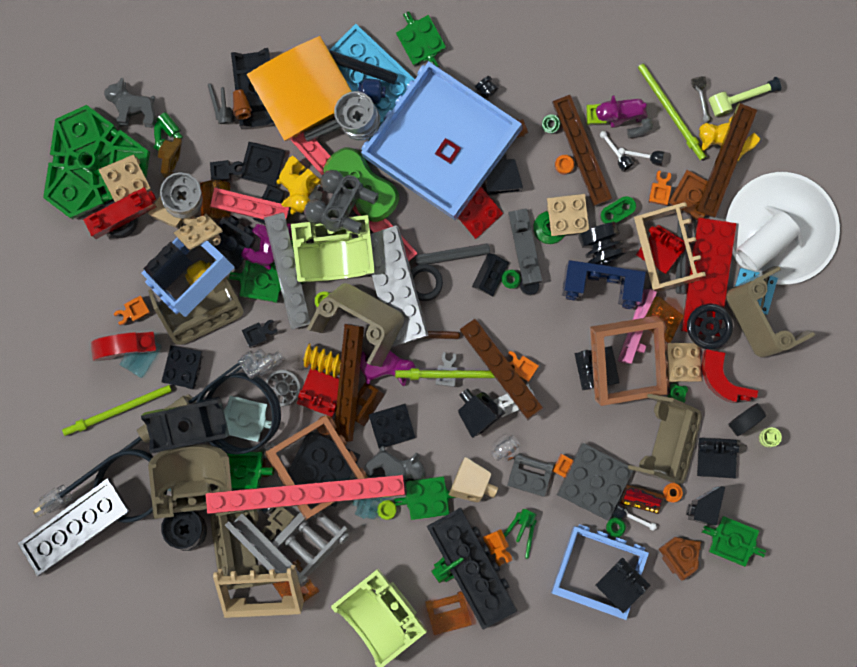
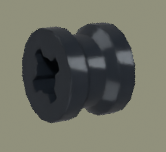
M491 76L483 78L475 86L477 90L481 91L484 99H487L499 89L498 85L492 82Z

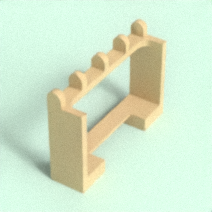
M686 202L634 217L652 289L656 292L699 281L700 278L706 276L705 272L697 273L695 262L701 260V256L693 257L690 243L696 242V237L688 238L685 225L692 222L691 219L683 220L681 209L687 207ZM677 213L693 275L661 284L645 222Z
M295 565L287 568L286 573H275V569H270L269 574H256L255 570H250V575H237L236 571H231V576H224L222 569H218V572L213 573L224 618L301 614L304 600ZM289 581L292 596H283L282 603L247 604L246 598L230 599L226 584Z

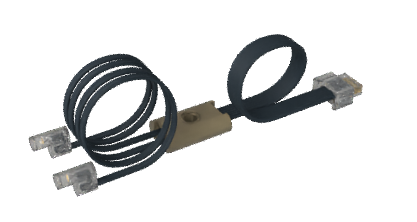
M261 348L254 353L250 350L240 357L241 359L238 360L236 365L212 381L195 397H192L190 394L183 395L164 409L200 402L208 391L206 399H210L215 390L229 378H242L252 382L265 394L271 407L272 423L266 437L258 445L250 448L233 446L224 439L208 441L212 446L218 447L228 454L249 453L266 444L276 434L281 422V407L275 392L264 380L257 377V375L262 377L285 360L280 351L271 355L270 353L265 354ZM241 369H243V370L245 371V373H237V372H238L239 370H241ZM146 424L137 429L139 437L118 453L105 459L66 488L63 484L58 488H53L39 499L40 504L31 510L36 518L46 513H52L71 501L73 496L70 492L96 472L98 473L94 481V488L101 484L109 466L122 455H136L150 462L154 457L153 455L143 450L132 449L141 441L145 443L150 442ZM153 507L138 516H123L118 522L130 523L141 520L153 513Z

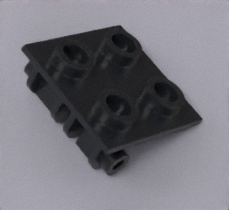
M170 345L161 382L193 390L194 386L197 385L196 375H199L197 371L201 369L199 366L203 358V352Z
M608 346L605 347L607 386L620 383L613 348ZM592 350L574 353L582 391L594 389Z
M406 403L368 414L379 449L382 446L388 447L416 438Z
M699 438L697 476L736 479L737 453H739L738 440Z
M622 557L595 586L624 613L651 585Z

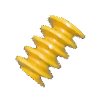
M308 344L303 358L304 367L307 368L311 364V370H315L318 367L320 373L326 369V375H330L333 371V377L336 378L340 374V354L338 353L333 357L332 351H330L328 355H325L324 348L319 353L318 346L311 350V344Z

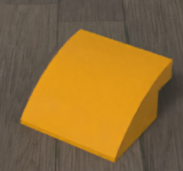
M321 36L282 53L247 74L284 141H289L302 132L335 117L334 108L337 101L344 94L352 92Z

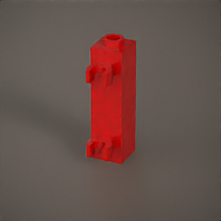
M143 187L104 209L89 215L83 221L90 235L98 239L157 208L155 204L157 199L152 190L149 191Z

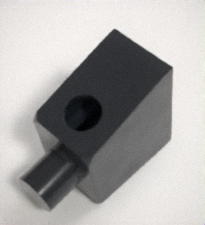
M506 152L487 177L486 193L488 195L522 192L523 190L515 159H507Z
M466 389L459 394L465 404L458 410V413L472 438L482 434L505 414L485 392L474 396L469 389Z

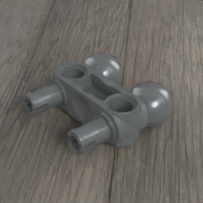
M328 170L322 175L320 182L324 191L333 194L328 205L318 199L309 201L305 205L304 215L309 222L321 223L329 231L336 232L345 229L359 235L363 223L352 220L348 216L357 200L362 199L375 205L379 193L364 188L363 183L359 182L355 176L348 175L343 177L342 173L337 170Z

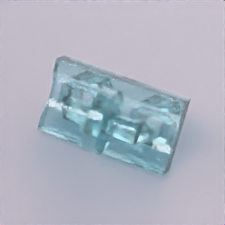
M384 497L354 500L353 505L357 507L355 515L363 519L365 517L375 519L378 510L370 507L374 499L381 503Z

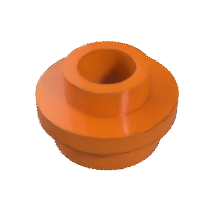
M676 483L667 484L663 489L664 498L668 502H677L682 497V488ZM671 489L676 490L674 497L670 495Z

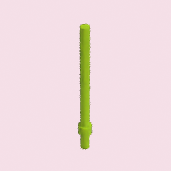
M643 63L638 66L639 71L686 139L688 147L693 149L700 161L704 159L706 155L698 145L699 141L696 137L692 136L645 64Z
M419 368L395 370V378H410V380H419V378H495L490 371L419 370Z
M167 385L88 419H80L75 422L76 424L62 429L64 436L77 431L82 432L93 424L172 392L170 385Z

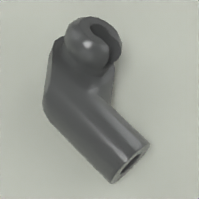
M650 118L642 119L643 126L627 129L628 138L639 137L648 133L653 128L652 120Z

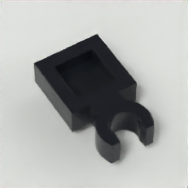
M229 160L210 162L211 181L231 180V175L237 177L244 176L242 171H236L239 166H243V163L236 161L231 165Z
M268 320L263 327L258 322L242 330L249 348L267 341L265 335H275L278 333L277 329L269 330V325L274 323L273 320Z

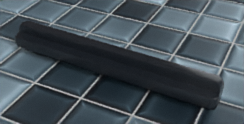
M329 50L337 65L391 84H395L398 75L396 73Z

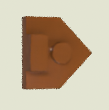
M674 537L659 548L663 555V561L673 574H677L681 581L698 569L701 542Z

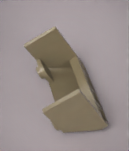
M228 276L186 317L180 312L176 315L167 304L157 300L152 289L148 290L154 310L171 339L177 345L186 344L239 319L243 315V308Z
M773 266L729 289L726 293V300L754 354L759 357H768L788 350L815 336L814 332L808 330L795 337L792 333L785 330L774 334L757 300L764 297L767 293V284L764 279L780 271L779 266Z
M344 283L320 302L307 329L323 333L330 317L335 316L339 308L370 324L366 337L370 343L375 345V348L367 364L381 367L404 324V315L402 312L361 289Z
M648 394V398L657 401L654 413L661 420L652 456H645L640 461L639 467L629 465L628 469L657 479L682 484L687 476L702 419L701 411L674 398Z
M258 509L212 514L210 521L217 570L222 569L224 576H231V571H236L237 575H250V570H255L256 574H267L266 569L262 565H256L255 556L225 526L228 521L233 523L242 513L256 525L259 519ZM276 582L242 583L226 585L228 590L271 584Z

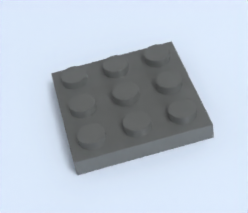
M581 443L556 495L609 521L633 470L628 469V465Z

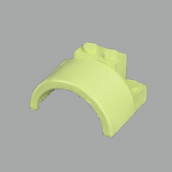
M368 215L349 217L352 220L363 223L362 230L357 238H352V234L356 233L345 229L336 232L329 231L321 223L305 222L291 224L297 281H330L373 274L374 262ZM313 238L314 243H306L307 240Z
M379 568L331 606L334 612L340 614L359 634L373 655L377 667H384L427 632L426 628L416 617L415 614L417 612L396 585L393 582L390 584Z

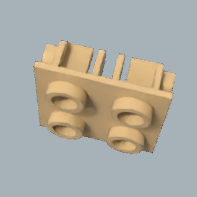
M134 154L99 169L115 202L143 187L147 190L151 189L139 166L140 161L138 157L135 158Z
M585 194L547 198L551 236L583 233L589 230Z
M205 214L196 218L193 222L180 227L179 230L173 233L190 251L207 240L213 246L219 245L221 242L219 233L223 231Z
M667 343L666 358L668 362L667 377L669 383L701 382L700 347L694 343Z

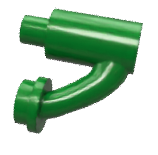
M167 112L162 113L156 119L157 122L154 126L155 145L153 147L155 150L159 151V148L165 141V139H161L162 129L170 138H183L179 133L181 129Z

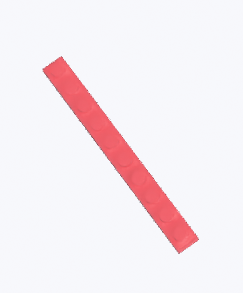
M304 132L291 139L290 141L314 168L323 175L325 163L331 157L316 139L307 142ZM354 205L352 210L357 214V216H361V214L358 212L356 208V205ZM386 218L379 222L369 221L370 230L373 233L393 227ZM401 235L407 259L410 262L418 253Z
M403 475L206 493L207 514L403 496L405 492Z

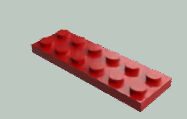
M705 218L697 219L696 242H694L692 255L693 257L701 256V260L696 261L695 266L697 273L705 272L706 276L700 278L699 281L688 283L681 331L687 332L688 318L692 311L700 305L711 303L724 308L736 223ZM690 266L689 276H690V275H693L691 266ZM707 311V317L715 318V312ZM698 317L695 325L700 327L703 319ZM718 320V322H719V324H720V329H721V327H722V320ZM708 323L706 325V328L708 330H712L713 325L711 323Z

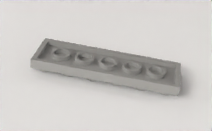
M393 226L370 234L374 262V273L371 275L377 297L380 301L397 309L404 315V324L392 347L429 336L399 226Z

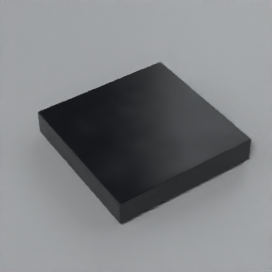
M248 142L241 168L244 176L239 178L277 187L276 181L279 179L286 151Z

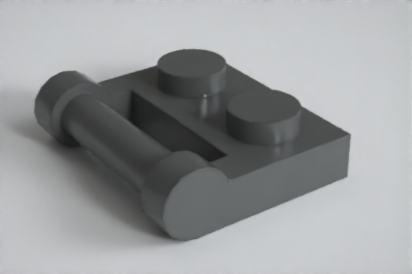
M516 453L507 486L544 497L554 463H544L524 457L521 453ZM519 464L544 470L545 474L541 476L518 469Z

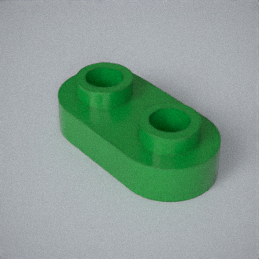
M624 196L605 207L600 214L601 222L603 224L609 222L618 223L633 214L636 209L634 199ZM627 204L629 206V209L624 210L622 208V205ZM612 214L613 219H607L606 215Z

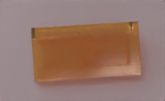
M218 180L200 183L203 197L201 216L207 214L212 220L222 219L225 216L229 217L231 212L212 208L210 204L214 188L230 191V183Z

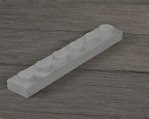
M281 212L264 217L290 328L295 329L309 325L310 319L301 282L297 281L295 256L285 215Z

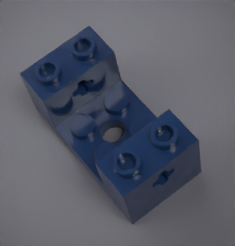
M569 260L565 268L561 296H566L565 299L577 301V298H581L584 293L586 277L591 281L605 279L610 284L621 282L618 304L622 305V308L634 309L642 301L646 272Z

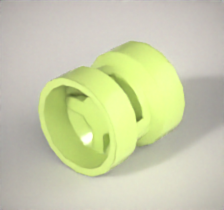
M773 427L764 429L759 434V442L768 448L777 446L782 439L780 431Z

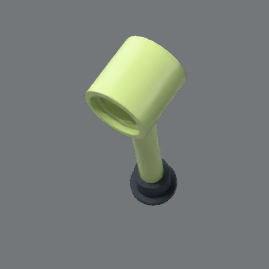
M774 77L773 80L768 81L765 85L729 97L726 92H721L710 97L708 100L715 117H719L733 110L732 104L768 91L774 92L777 90L779 92L782 90L778 77Z

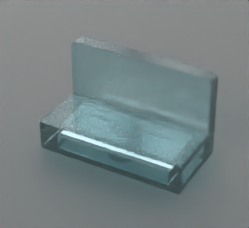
M155 342V352L127 354L119 365L142 378L162 346Z

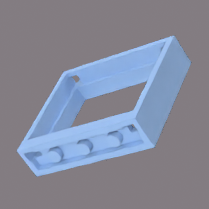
M178 238L172 242L185 255L189 252ZM208 241L200 245L216 261L177 300L167 290H164L145 270L142 272L147 279L145 283L176 315L180 312L186 317L235 268Z
M580 524L578 527L573 526L551 593L626 620L630 607L622 613L618 608L559 588L578 534L639 556L635 570L640 575H642L649 553L645 552V547L634 544L631 547L626 545L627 541L616 537L614 541L609 539L606 533L597 531L596 534L589 532V527Z

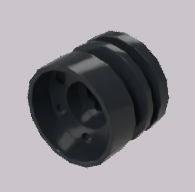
M616 222L602 224L578 235L582 248H592L591 251L585 254V257L591 258L595 256L588 263L606 265L618 260L619 257L627 253L626 248L616 249L624 244L622 240L613 241L620 234Z
M194 511L173 513L174 517L164 518L161 524V534L169 546L182 551H192L205 541L207 525L198 513ZM183 527H188L189 534L184 533Z

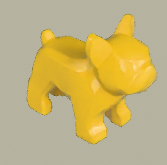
M732 117L728 123L718 126L709 123L700 126L699 136L703 142L702 151L712 145H722ZM755 133L751 134L745 141L738 161L746 152L752 150L758 144L760 138Z
M294 156L287 160L279 179L276 181L277 184H282L290 192V196L282 202V206L291 207L290 213L292 215L296 212H304L305 205L310 201L309 196L313 189L321 184V180L309 169H306L303 174L299 175L306 167Z

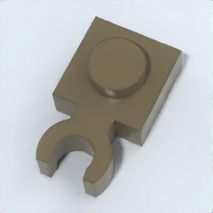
M277 507L267 519L271 522L270 526H265L261 532L264 534L266 530L270 529L272 536L269 539L273 540L277 535V530L283 531L295 516L284 507Z

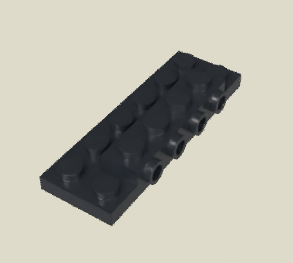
M461 507L427 526L448 566L461 557L464 559L452 568L451 572L483 630L518 611L508 594V588H510L508 581L505 577L501 579L498 573L500 571L496 560H491L488 555L491 553L486 543L482 544L479 538L482 536L477 526L473 527Z

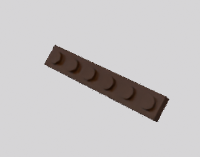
M571 95L554 100L552 104L560 119L562 129L593 206L595 207L612 200Z
M738 103L696 211L713 218L716 217L757 113L756 109Z
M473 319L460 329L462 335L527 421L543 410L541 404L477 320Z
M344 324L335 425L337 427L335 431L338 436L342 435L346 442L353 441L364 326Z

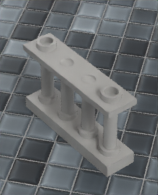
M308 504V507L311 510L319 504ZM322 511L305 520L300 512L272 543L281 552L286 545L290 546L308 563L301 573L296 569L300 587H303L308 582V577L340 543L343 544L349 538L348 534L351 531L345 526L340 530ZM313 517H317L335 535L328 544L309 527L308 522ZM299 532H304L321 549L315 558L295 540V536Z

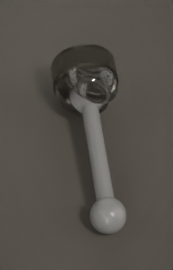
M696 77L691 79V85L694 90L699 91L704 115L703 121L709 122L710 117L707 115L702 91L707 84L706 77Z

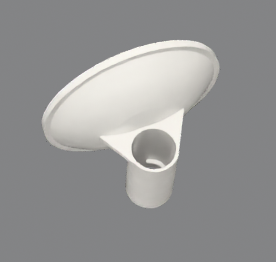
M775 172L755 178L736 194L726 216V222L736 223L732 256L741 268L758 273L773 266H779L781 270L770 275L778 278L776 285L797 284L815 276L829 263L838 246L840 223L832 200L818 184L798 174Z

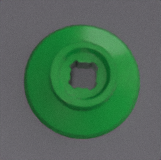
M545 211L539 214L533 224L536 238L545 244L560 242L565 235L551 236V231L546 226L550 224L549 213Z

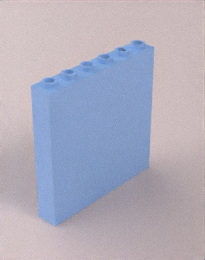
M428 61L426 65L421 66L416 79L409 82L405 94L398 97L394 109L386 113L385 121L379 126L378 131L371 140L364 143L361 153L366 160L456 221L522 131V124ZM445 138L461 148L451 164L435 155V152ZM446 144L441 153L450 158L455 149Z

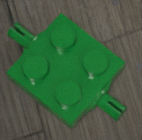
M410 11L407 12V15L404 13L403 16L408 25L396 32V35L413 66L429 61L439 68L440 66L435 57L447 48L430 16L427 15L414 21Z
M246 260L242 273L230 272L229 279L240 281V297L278 303L281 286L275 263H272L271 269L268 270L260 264L251 263Z
M249 452L238 455L227 453L232 491L259 489L260 480L263 475H274V467H263L264 455L262 452Z
M444 476L406 481V497L394 498L396 502L395 506L407 505L410 510L411 520L448 515L449 499L457 497L449 495L450 491L445 486Z
M725 516L721 517L719 525L715 529L706 525L703 526L702 533L712 536L709 553L746 567L749 557L753 553L764 558L765 554L763 553H766L767 550L756 546L759 530Z

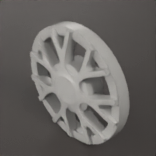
M278 370L267 377L265 381L267 384L270 379L276 382L274 387L270 386L275 390L276 396H283L280 406L290 405L298 398L300 383L293 373L286 370ZM282 373L283 380L278 381L276 374ZM290 375L294 379L288 384L285 380ZM297 385V391H290V386ZM288 393H290L294 397L290 401H288L285 396Z

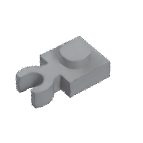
M443 352L442 361L444 366L438 365V370H457L456 367H452V364L456 361V354H453L452 360L448 361L445 358L446 353ZM436 378V385L455 387L456 378Z

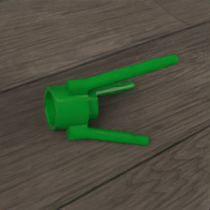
M522 509L521 513L517 512L515 519L504 532V536L506 538L519 521L518 524L521 525V528L516 538V542H519L525 528L530 527L525 558L528 559L537 520H535V513Z
M442 557L434 564L435 568L431 571L439 583L442 581L447 582L454 578L453 574H450L452 573L451 569L464 559L461 557L447 566L446 563L443 564L445 559Z

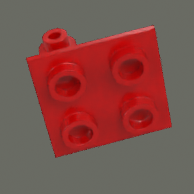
M480 187L457 220L459 219L476 239L503 213L483 188Z
M660 225L652 226L649 229L651 234L648 239L654 262L658 270L667 274L686 249L685 242ZM641 247L636 256L645 261Z
M310 368L303 388L299 392L296 404L333 417L337 406L339 379L326 375L323 372L320 373L317 370H311Z

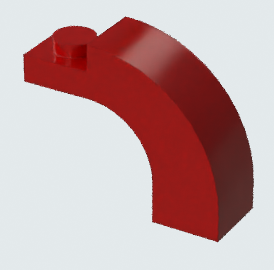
M132 332L95 339L91 342L93 361L112 360L114 357L127 354L155 352L154 332Z
M708 349L703 351L702 374L707 386L716 396L730 403H736L737 397H740L739 400L751 402V399L757 398L758 390L738 387L727 380L723 370L725 353Z

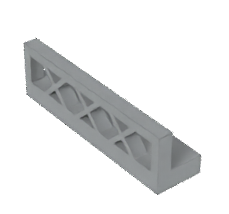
M243 513L233 523L228 521L225 524L231 533L268 570L275 569V573H286L287 568H291V565H293Z

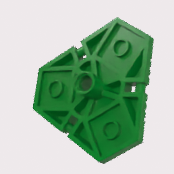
M88 105L56 118L50 150L53 161L48 163L43 198L70 219H75L93 209H97L105 205V202L109 200L114 201L99 172L100 168L134 154L135 158L138 157L140 161L139 166L145 178H147L150 152L123 131H118L116 126ZM113 136L114 138L109 142L108 140ZM61 158H65L64 164L60 163ZM92 158V162L87 165V161ZM106 189L107 193L102 195L101 191Z

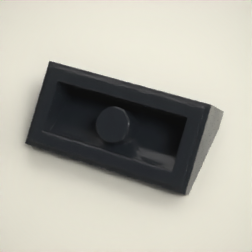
M487 254L472 287L493 297L509 262L495 254Z

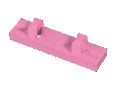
M651 289L643 290L642 301L637 306L632 320L648 316H658L659 310L652 307L656 291ZM643 330L627 333L618 358L619 362L632 364L635 352H645L647 346L639 343Z

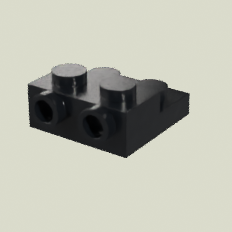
M230 215L221 219L218 225L223 231L219 233L221 242L214 247L235 267L234 269L238 270L244 260L241 256L244 248L252 249L258 236L252 232L253 227L248 225L244 227L239 224L240 220L237 217Z

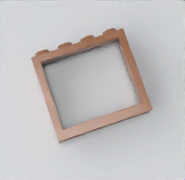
M652 316L590 327L595 400L600 406L648 398V394L667 395L669 380L666 376L668 362L665 358L667 343L664 340L666 325L659 317ZM654 329L657 385L608 394L604 337Z
M324 416L265 453L284 486L295 485L276 453L324 425L357 479H366L367 475L363 468H358L355 463L357 461L352 451L348 452L345 447L347 443L342 435L338 436L335 431L337 427L331 418L328 419L327 416ZM335 502L321 503L311 510L308 505H298L297 507L305 520Z

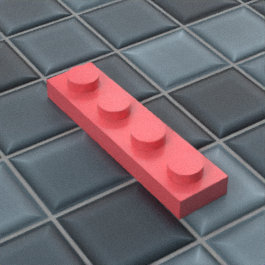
M214 188L210 204L212 208L264 220V217L281 212L284 213L286 219L289 207H283L280 203Z

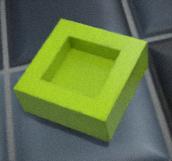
M600 104L586 105L587 125L607 123V121H601L597 118L596 108Z

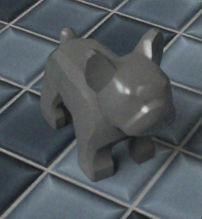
M120 78L118 83L109 85L104 90L105 98L112 102L119 112L117 117L119 126H128L131 116L143 113L145 116L143 120L145 127L154 128L156 123L154 95L147 97L130 94L126 89V82H124L123 78Z
M384 446L380 448L379 452L364 467V471L370 476L375 474L376 469L383 468L388 476L403 475V481L407 479L420 480L426 474L425 468L419 460L420 455L418 453H415L407 460H399L387 452Z

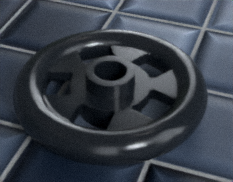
M711 303L703 304L694 309L687 321V332L694 344L703 349L713 350L722 347L729 341L733 332V321L728 311L723 307ZM707 311L715 312V318L707 317ZM698 317L703 319L700 327L695 325ZM724 319L725 328L720 329L718 320ZM708 323H711L713 325L712 330H708L706 328V325ZM700 331L707 336L704 340L700 339L697 335ZM719 333L721 338L714 341L712 336Z

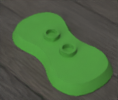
M344 147L336 151L327 160L323 173L328 170H337L342 173L343 177L348 175L355 176L359 182L363 183L364 188L379 193L375 205L362 199L356 201L355 205L361 216L368 215L369 221L379 222L387 218L396 209L399 203V193L396 187L391 182L375 175L358 150Z

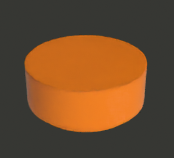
M561 155L556 159L555 169L558 173L566 175L573 170L574 161L570 156Z

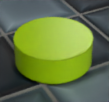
M389 500L382 501L377 507L378 515L385 520L392 519L397 511L395 504Z

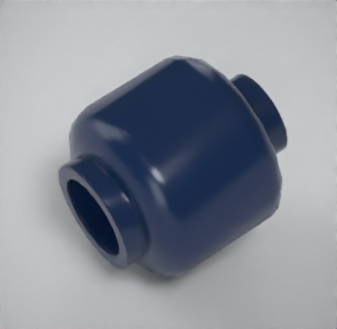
M366 78L362 83H359L358 91L370 97L374 104H379L381 98H385L386 87L382 86V82L379 79Z

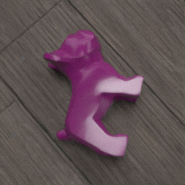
M613 95L610 101L603 102L596 108V115L599 120L609 121L611 128H615L628 120L636 119V122H641L642 119H647V104L642 99L616 101L615 95Z
M287 223L290 240L293 241L291 223ZM256 224L252 232L261 239L260 249L254 252L251 248H244L241 256L251 263L260 264L270 270L274 258L265 225Z
M391 349L381 367L367 364L366 353L363 351L361 354L360 369L365 376L367 384H370L371 380L386 375L395 377V370L416 368L412 360L399 358L391 352ZM408 378L397 379L402 386H405Z

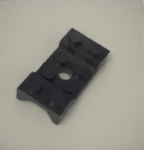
M269 48L246 54L231 52L235 91L244 90L252 109L249 118L239 120L241 130L275 125L258 93L249 90L252 83L247 76L248 73L271 60Z
M220 396L169 409L149 411L141 415V419L147 426L150 438V454L222 439L229 435ZM180 421H186L189 424V430L183 431L179 426Z

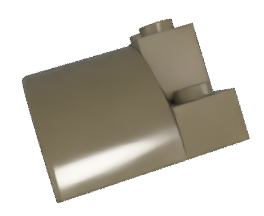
M194 444L161 451L148 464L154 519L174 517L173 513L207 509L206 493L232 491L229 457L224 450L215 446ZM210 483L217 485L218 489L211 491ZM171 488L172 496L165 495L164 492Z

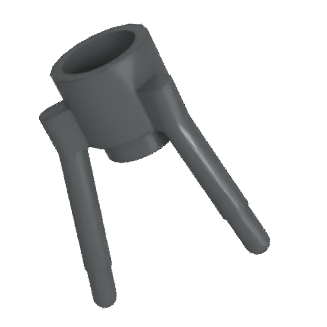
M209 83V93L218 124H233V119H236V116L230 107H226L224 87L221 88L222 108L218 109L212 85Z

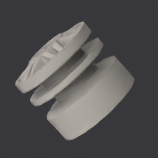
M359 91L349 92L337 101L334 108V116L349 138L357 141L366 140L378 131L380 114L371 98L365 93Z
M182 172L173 173L161 184L160 196L167 212L173 217L180 219L190 218L200 210L203 202L202 191L199 183L193 176ZM179 195L185 196L186 200H180Z

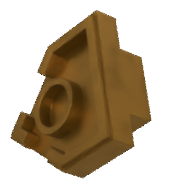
M175 137L173 142L165 140L159 148L158 158L162 159L161 173L165 178L174 173L176 162H178L180 157L182 139Z

